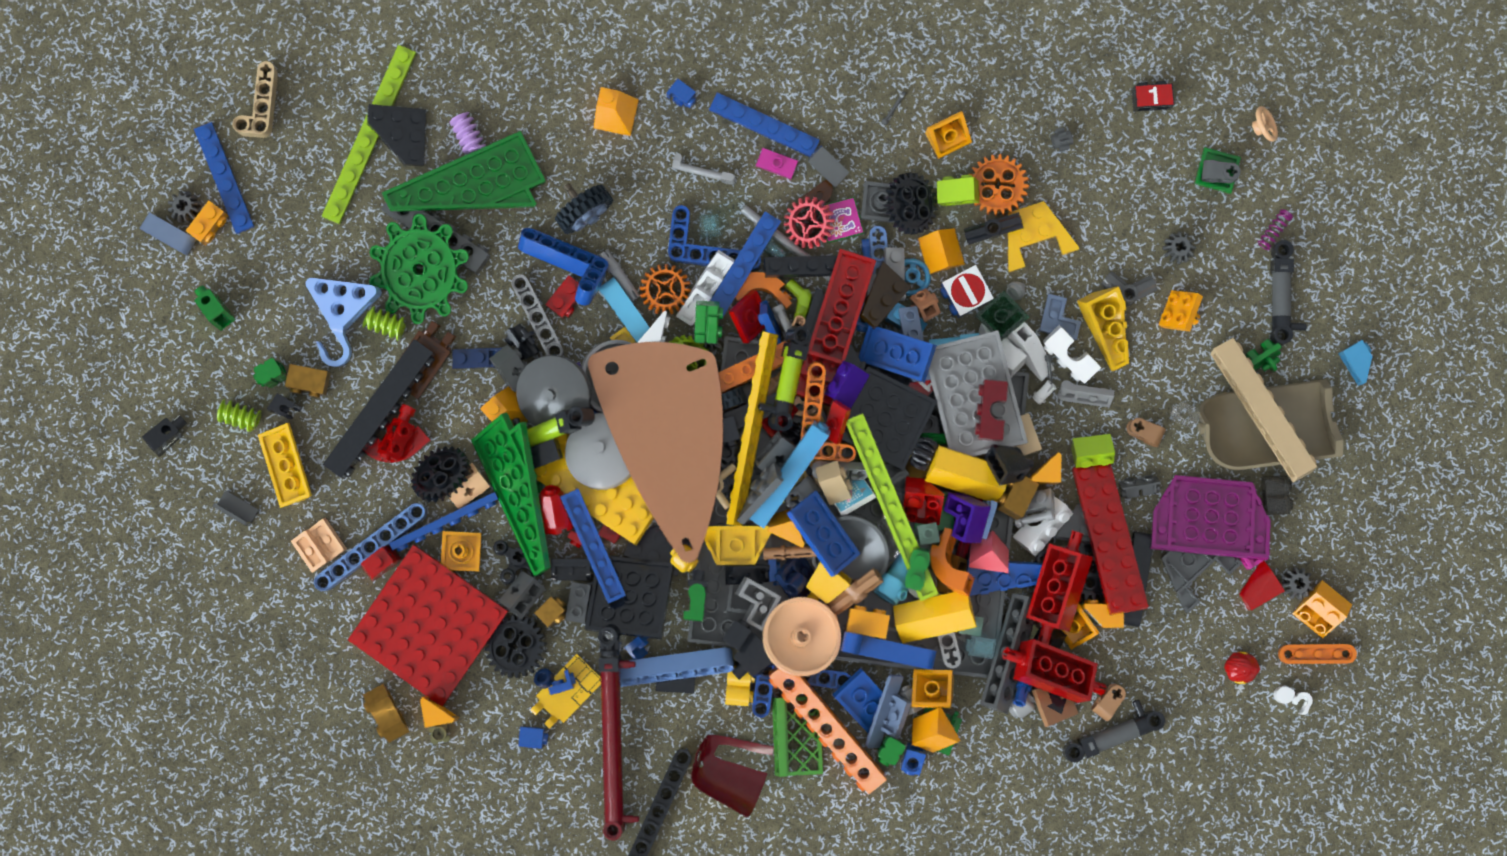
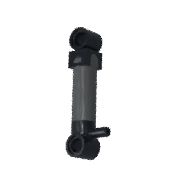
M1281 240L1273 245L1271 248L1273 260L1270 261V274H1272V332L1270 333V340L1274 344L1279 343L1281 346L1292 340V330L1305 331L1307 329L1306 323H1291L1292 273L1294 272V259L1288 258L1292 256L1294 247L1287 240ZM1279 247H1283L1285 249V255H1281L1279 253ZM1279 331L1285 334L1284 340L1279 339Z
M1134 700L1132 703L1137 717L1092 735L1089 734L1077 739L1079 744L1074 742L1067 743L1062 750L1063 756L1066 760L1073 763L1081 761L1083 757H1093L1102 751L1162 729L1165 725V717L1162 713L1153 710L1144 713L1140 700ZM1153 715H1156L1158 718V723L1155 726L1150 724V718ZM1072 747H1076L1078 753L1075 757L1071 758L1069 750Z

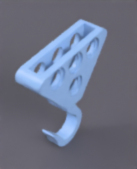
M309 278L306 281V287L327 320L330 329L343 347L342 357L339 360L333 361L330 359L322 343L316 341L320 357L329 366L341 367L350 360L352 355V348L346 337V330L381 296V289L372 285ZM324 284L328 285V291L326 293L322 292V286ZM346 286L347 292L342 296L340 289ZM364 288L365 295L364 297L360 298L359 290ZM340 305H343L344 312L340 315L338 313V307Z

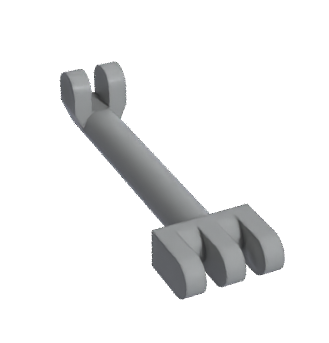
M677 153L674 156L673 169L721 180L722 183L730 185L736 183L732 173L724 171L720 173L682 163L683 158L681 154Z

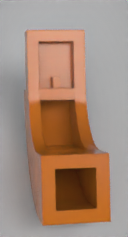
M751 272L734 299L738 303L750 290H757L772 295L779 304H783L786 311L792 306L791 296L786 291L781 292L785 284L778 278H765L764 272Z
M945 528L939 537V546L933 544L931 546L930 561L932 569L937 578L950 590L969 596L975 578L969 572L953 568L951 556L956 538L951 536L952 529Z

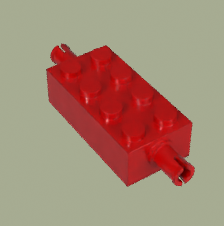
M1073 530L1071 531L1067 547L1063 548L1049 543L1026 616L1028 619L1041 623L1042 628L1037 641L1048 645L1053 629L1057 628L1070 632L1093 559L1091 556L1080 553L1078 549L1084 534Z
M1035 639L1022 641L1019 652L1009 647H1006L1003 653L1007 654L1002 655L1003 659L1016 663L1013 679L1076 703L1091 701L1092 692L1102 696L1106 691L1101 688H1106V684L1095 681L1098 664Z

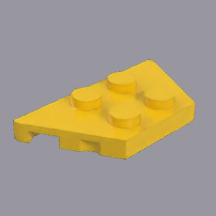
M708 526L704 540L716 565H756L771 532L768 531L769 526H765V528L761 526Z

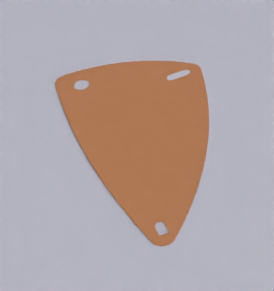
M669 342L632 343L597 352L589 358L588 368L614 441L638 491L679 558L683 562L691 563L698 557L709 526L721 468L723 411L715 356L711 352L697 347ZM700 359L706 360L705 366L691 372L687 371L686 366ZM609 362H615L619 366L618 372L614 375L608 374L605 370ZM683 538L690 540L693 547L692 550L685 551L682 544Z

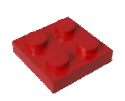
M750 290L728 311L743 343H750L765 328V325H761L758 319L760 302L762 300L757 290Z

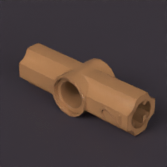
M873 567L859 579L852 580L847 589L828 603L832 612L838 616L853 604L856 605L864 600L869 592L883 583L884 580L881 574Z

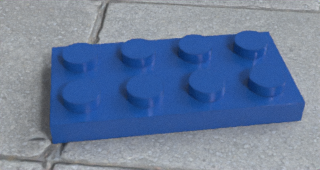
M869 325L858 357L861 362L864 361L867 364L925 383L937 345L878 326L873 329Z
M816 490L786 513L831 577L837 575L861 554Z

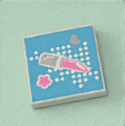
M865 479L860 481L850 480L853 490H850L852 498L834 504L842 516L849 514L876 498Z

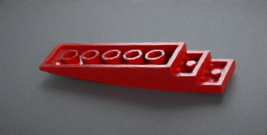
M843 249L839 250L810 340L807 359L802 365L796 396L805 399L807 372L811 363L818 361L825 367V393L838 367L842 364L843 360L845 361L876 260ZM814 366L811 369V373L814 376H819L822 373V368ZM816 385L809 388L811 395H817L820 392V388ZM823 393L822 404L830 407L832 399Z

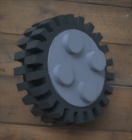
M567 183L563 188L568 192L572 201L567 203L566 207L561 208L560 212L555 216V221L567 235L575 231L578 232L586 227L587 224L593 225L599 220V215L603 214L613 203V198L602 184L596 187L593 186L590 190L587 189L584 193L578 195L571 184Z

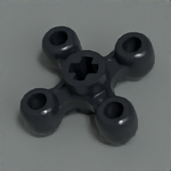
M498 540L494 543V553L509 559V566L500 574V579L504 584H512L516 578V572L521 568L528 569L533 575L521 547L512 549L504 540ZM502 545L504 549L498 550V546ZM520 554L521 557H524L521 558L522 562L514 560L516 555ZM506 574L511 575L510 579H505L504 577Z

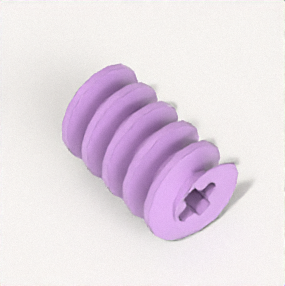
M469 112L459 114L449 122L451 126H454L453 131L457 133L456 138L460 140L459 145L463 147L462 151L465 154L472 153L486 146V144H479L483 138L476 137L480 131H473L477 125L470 124L474 118L467 117Z

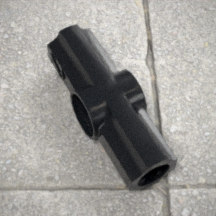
M1018 212L965 228L964 233L968 245L990 238H998L1001 235L1024 229ZM992 224H997L999 227L996 233L989 232V227Z

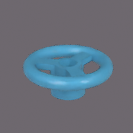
M913 258L905 259V266L910 264V268L905 273V282L915 283L920 287L917 290L907 291V296H913L917 292L928 288L931 275L928 267L922 261ZM916 265L921 267L924 271V282L920 280V272L918 269H916ZM909 274H914L915 279L911 280Z

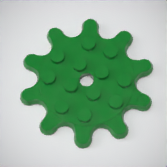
M416 214L413 217L412 227L408 231L402 230L396 222L388 223L386 231L390 237L389 244L386 247L374 245L369 252L370 256L381 264L380 272L370 277L369 284L385 288L388 291L389 298L385 303V310L393 314L400 307L406 306L409 308L411 320L415 324L423 323L425 312L428 308H435L439 315L448 316L451 313V306L448 302L449 293L453 291L465 293L468 289L467 281L458 276L457 267L468 261L469 254L464 249L453 250L450 248L449 239L453 234L452 227L444 224L436 232H431L427 227V219L423 214ZM418 264L424 266L422 274L416 272Z

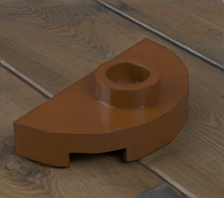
M826 179L802 196L801 199L805 202L806 197H810L811 201L813 197H816L818 202L823 200L825 205L831 198L833 185Z

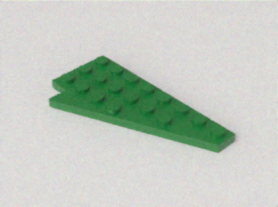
M521 131L388 189L382 192V196L390 211L530 208L537 205L530 190L546 183V180Z
M503 413L471 439V442L534 577L551 567L536 484L537 474L534 471L526 422H520L514 427L508 413Z

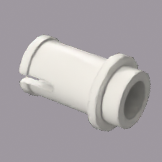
M1047 380L1037 392H1034L1032 398L1038 404L1045 403V399L1057 389L1053 383L1050 384L1051 381Z

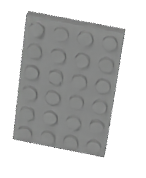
M999 331L937 345L928 372L935 400H937L936 404L948 448L975 457L987 454L992 445L1015 447L1027 444L1028 441ZM984 380L1008 382L1006 402L993 403L990 407V414L994 419L1005 421L1003 441L1001 442L978 440V435H975V425L979 423L980 415H976L977 404H981V396H978L979 384H982Z

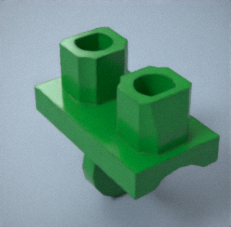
M1267 339L1260 345V348L1264 351L1262 354L1259 355L1255 349L1246 353V358L1252 361L1255 371L1261 368L1264 372L1268 369L1275 372L1277 371L1276 364L1280 362L1278 356L1281 355L1280 349L1282 347L1279 343L1274 344L1270 339Z

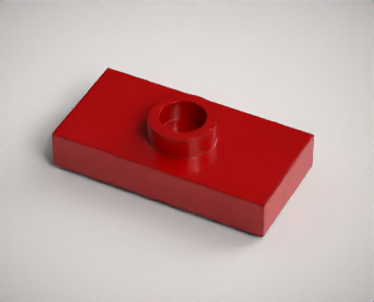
M838 400L832 402L826 425L829 427L828 430H830L827 439L835 444L841 443L851 412L850 408Z

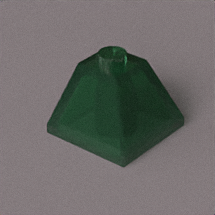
M1005 291L1000 293L975 315L990 332L998 330L1001 341L1029 318V315Z

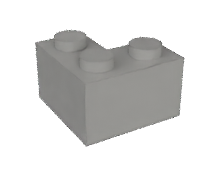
M744 577L735 592L738 596L751 602L742 620L763 631L767 617L776 608L781 596Z

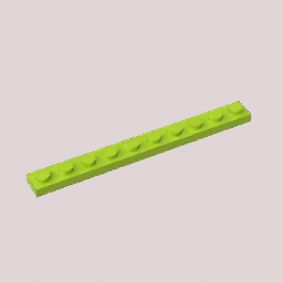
M401 45L397 46L372 104L394 105L417 54L415 51ZM367 116L322 214L323 218L339 225L379 139L376 132L367 125Z
M862 413L848 419L847 428L908 570L911 552L914 547H919L865 416ZM928 568L925 571L923 588L920 591L916 590L920 601L939 594Z

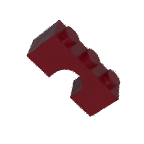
M984 380L982 384H979L978 396H981V404H977L976 415H980L979 423L975 425V435H978V440L1003 441L1005 421L994 419L990 414V407L993 403L1006 402L1008 382Z

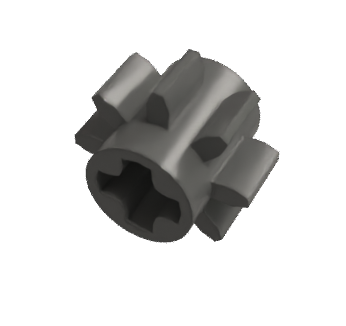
M1064 127L1055 129L1054 135H1051L1053 148H1059L1060 152L1069 150L1070 145L1073 144L1071 131H1065Z

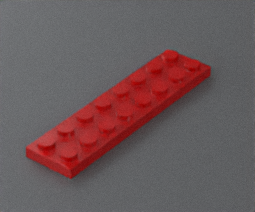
M1111 464L1090 466L1088 468L1073 467L1072 473L1109 615L1147 609L1149 606Z

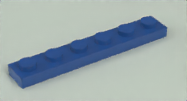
M716 93L709 108V111L808 157L813 154L820 141L720 93Z
M210 122L195 128V134L235 233L239 234L255 227L213 123Z
M767 212L763 213L711 301L720 302L719 307L723 308V317L781 223L779 219Z
M579 489L560 496L608 604L626 596Z
M493 492L390 542L391 549H397L400 552L408 548V543L412 541L418 543L425 540L426 534L432 532L435 535L443 531V526L449 523L451 526L460 523L461 517L467 515L470 518L478 514V509L484 506L486 509L495 506V501L498 500L496 493Z

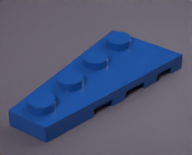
M967 559L966 572H969L975 578L969 596L1036 585L1043 563L1009 561L1008 573L969 568V559Z

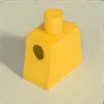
M819 562L806 585L807 589L811 591L806 598L817 601L821 599L824 603L828 604L850 586L852 579L843 571L831 577L822 563Z

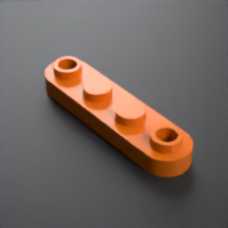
M1288 644L1280 647L1278 657L1285 664H1349L1356 659L1357 651L1349 644ZM1287 650L1291 653L1289 658L1285 657ZM1344 650L1348 652L1347 657H1343L1342 655Z

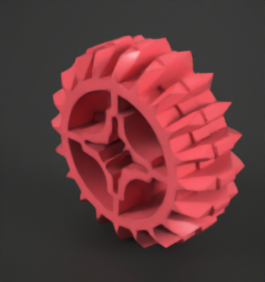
M806 197L804 202L800 198L798 199L799 205L795 202L792 203V206L795 208L794 210L791 208L787 209L791 215L784 216L785 219H789V222H785L784 226H789L790 229H787L785 232L786 234L792 233L789 239L794 240L796 238L795 244L799 245L801 243L802 248H806L807 244L809 248H813L814 243L817 247H820V240L823 243L827 242V239L824 237L825 235L828 237L832 236L828 230L835 229V227L830 226V223H834L835 219H829L834 213L832 211L826 212L830 206L825 205L823 207V200L818 202V199L813 197L811 201L810 197ZM810 207V210L807 211L804 217H797L801 210ZM816 209L822 214L823 223L817 220ZM811 219V221H813V223H817V225L808 226V224H806V222H802V220L807 221ZM796 222L802 225L803 236L797 231ZM815 228H822L817 236L809 238V235L812 234Z

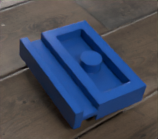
M765 300L760 302L758 319L761 325H765V332L778 335V345L781 343V330L768 301Z

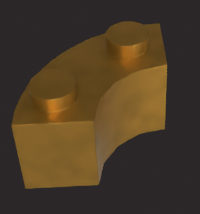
M384 683L363 694L365 699L363 706L367 713H371L378 725L376 730L381 738L385 737L390 743L410 732L403 715L396 708L394 698Z

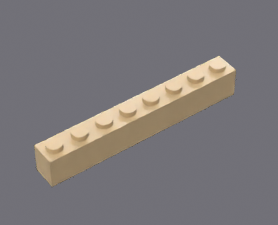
M1232 338L1215 347L1210 355L1292 482L1294 483L1312 473L1317 468L1315 458L1311 454L1309 455L1305 449L1304 441L1296 435L1293 424L1287 421L1283 409L1275 403L1274 395L1264 386L1263 378L1253 369V363L1244 355L1241 344Z

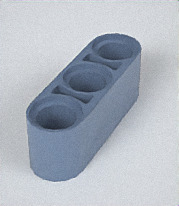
M150 212L139 228L188 256L197 241L194 237Z

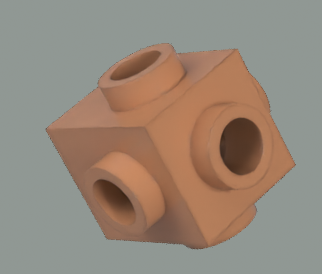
M926 288L909 297L912 302L910 307L917 306L919 316L924 322L941 313L936 295L934 293L931 294Z

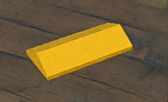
M290 423L259 434L258 438L280 508L311 497L312 494Z
M940 445L925 477L926 482L986 501L992 500L995 502L999 500L1007 484L999 486L986 460Z
M955 592L933 596L923 601L916 600L893 606L895 626L902 644L977 627L970 596Z

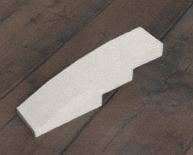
M720 250L716 252L688 295L689 297L685 299V304L681 306L680 311L676 314L677 318L690 326L695 323L696 301L711 300L713 293L734 263L733 258Z

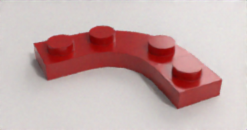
M417 426L413 429L412 437L407 441L404 454L398 461L391 459L388 462L379 458L380 454L377 453L381 441L379 438L373 446L369 445L365 452L375 460L396 463L411 458L431 440Z

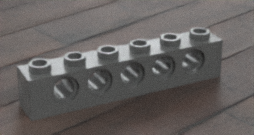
M386 203L381 208L385 214L407 229H411L413 217L416 214H423L426 217L427 227L431 232L435 228H440L444 225L440 222L441 218L433 212L428 214L425 211H410L407 215H402L401 211H390ZM447 223L453 229L450 239L456 238L458 240L457 244L453 247L450 246V248L453 250L473 249L472 256L469 257L466 263L461 265L478 276L490 258V255L487 253L489 250L481 244L478 246L471 243L473 241L472 238L464 233L461 236L456 232L457 229Z
M1012 593L980 705L993 711L1008 714L1017 684V680L1013 679L1016 663L1003 659L1002 655H1007L1003 653L1006 647L1019 652L1020 643L1030 639L1035 621L1026 618L1032 600L1029 596Z

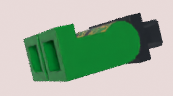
M693 569L692 580H688V587H690L688 591L690 609L689 611H684V620L703 622L705 589L708 588V581H704L705 570Z

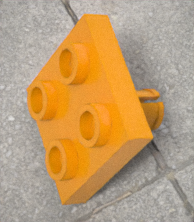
M1171 290L1158 325L1167 329L1190 332L1192 325H1196L1199 322L1195 317L1200 319L1197 311L1203 296L1199 293Z
M443 531L441 563L453 571L480 572L482 533Z

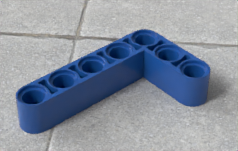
M683 205L675 207L672 213L668 255L671 261L707 266L711 261L710 255L718 250L729 257L739 255L741 250L687 244L690 213L688 208ZM680 211L685 212L687 215L683 220L676 217V214ZM682 230L684 236L676 238L674 236L675 231ZM674 249L682 251V255L679 257H674L671 253ZM693 251L701 253L699 259H693L690 255ZM761 257L759 258L758 263L754 266L752 271H756L760 268Z
M524 228L521 232L518 243L520 251L582 277L576 291L575 301L580 305H589L605 279L609 265L608 261L535 229Z
M844 631L840 651L929 670L934 668L937 651Z
M824 669L817 674L810 675L807 681L812 686L839 689L841 686L838 684V678L845 675L849 679L851 676L845 672ZM825 672L829 675V681L822 684L819 682L818 677L821 673ZM762 673L756 677L752 705L754 715L760 718L767 716L770 711L773 685L769 681V675H763ZM792 679L785 680V682L795 683ZM761 684L769 686V692L765 695L758 692V687ZM759 703L766 705L767 709L763 714H759L755 710L756 705Z

